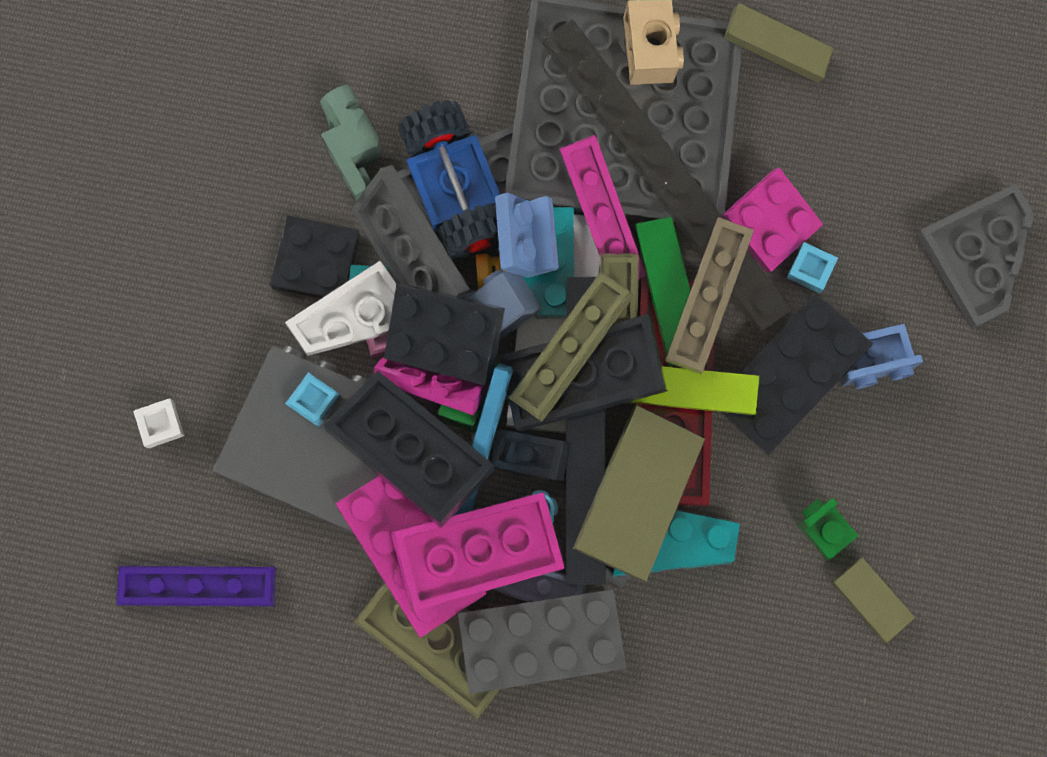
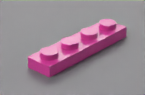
M592 135L559 148L599 256L600 253H638L596 136ZM640 256L638 263V280L646 277Z

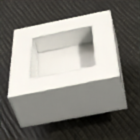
M170 398L133 411L143 445L148 449L184 436L174 401Z

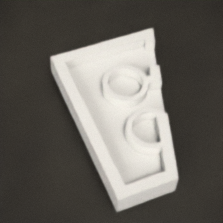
M379 261L286 321V326L307 356L386 335L389 331L396 282L381 261Z

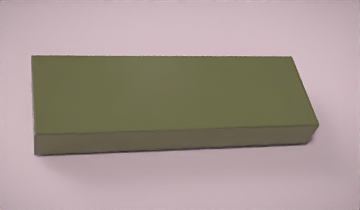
M740 3L733 10L723 38L817 83L824 78L833 51V47Z

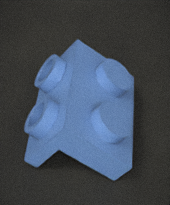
M905 324L863 333L874 344L843 376L840 383L842 387L854 384L855 389H862L877 384V378L890 375L891 380L894 381L914 375L913 369L922 364L923 359L921 355L914 356Z

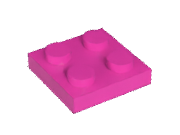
M780 167L773 169L721 215L727 221L754 230L747 250L765 273L772 272L824 225Z

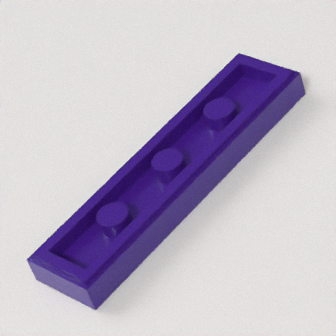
M119 566L116 605L275 607L276 567Z

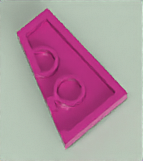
M384 356L374 367V374L378 370L404 392L474 415L490 386V384L481 385L384 359Z

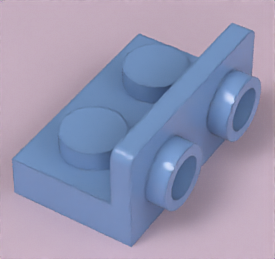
M508 192L495 196L501 270L526 278L557 270L558 255L552 198L544 196L528 201Z

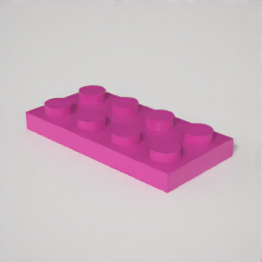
M380 476L335 503L419 638L486 595L484 591L411 612L391 533L429 523L432 520Z
M544 492L452 516L442 528L432 521L391 533L411 612L565 569Z

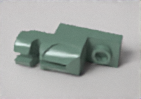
M343 85L331 90L320 101L330 129L321 134L328 153L354 200L357 202L371 182L364 167L380 158V138L365 111L360 108L358 99L351 87Z

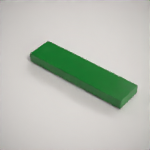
M672 217L635 224L634 228L666 357L690 294V287ZM667 362V363H668V367H674V368L680 367V366H677V365H674V364H672V363Z

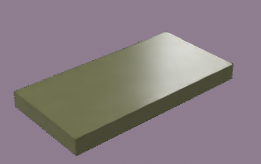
M639 406L633 407L573 549L642 582H646L705 439Z
M383 583L354 621L359 627L477 719L500 690L469 694L458 613L419 638L386 584ZM465 608V609H463L462 611H460L459 613H465V612H470V611H468V610Z

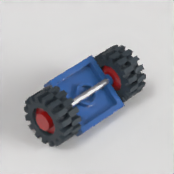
M445 100L442 104L440 101L433 102V106L428 107L426 104L421 106L422 110L410 112L411 116H405L402 119L403 122L398 125V130L410 157L406 159L407 165L433 231L439 229L438 232L447 254L451 260H469L472 256L476 258V253H489L493 251L492 248H499L495 196L500 195L477 136L468 137L471 132L460 104L456 101L451 103L450 100Z

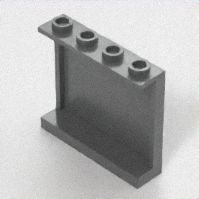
M272 346L212 471L223 478L353 533L335 503L379 475L326 432L323 425L368 379L355 374L352 379L338 374L340 369L331 363L319 360L318 364H314L305 360L306 354L293 347L285 346L284 350ZM307 373H310L341 395V398L319 428L285 404Z

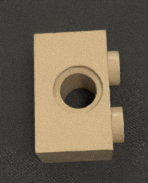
M672 0L628 1L623 21L630 85L673 83L678 69L683 68L684 54L682 46H677L676 35L679 34L680 19L678 12L673 13ZM647 39H657L662 45H653Z

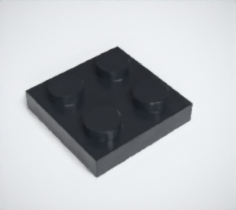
M287 216L270 281L271 288L319 299L333 292L349 281L350 266L354 263L360 239L359 230Z

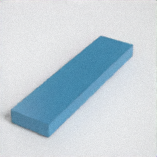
M501 363L494 369L472 445L486 459L489 456L513 373L511 366ZM479 488L453 516L473 511Z

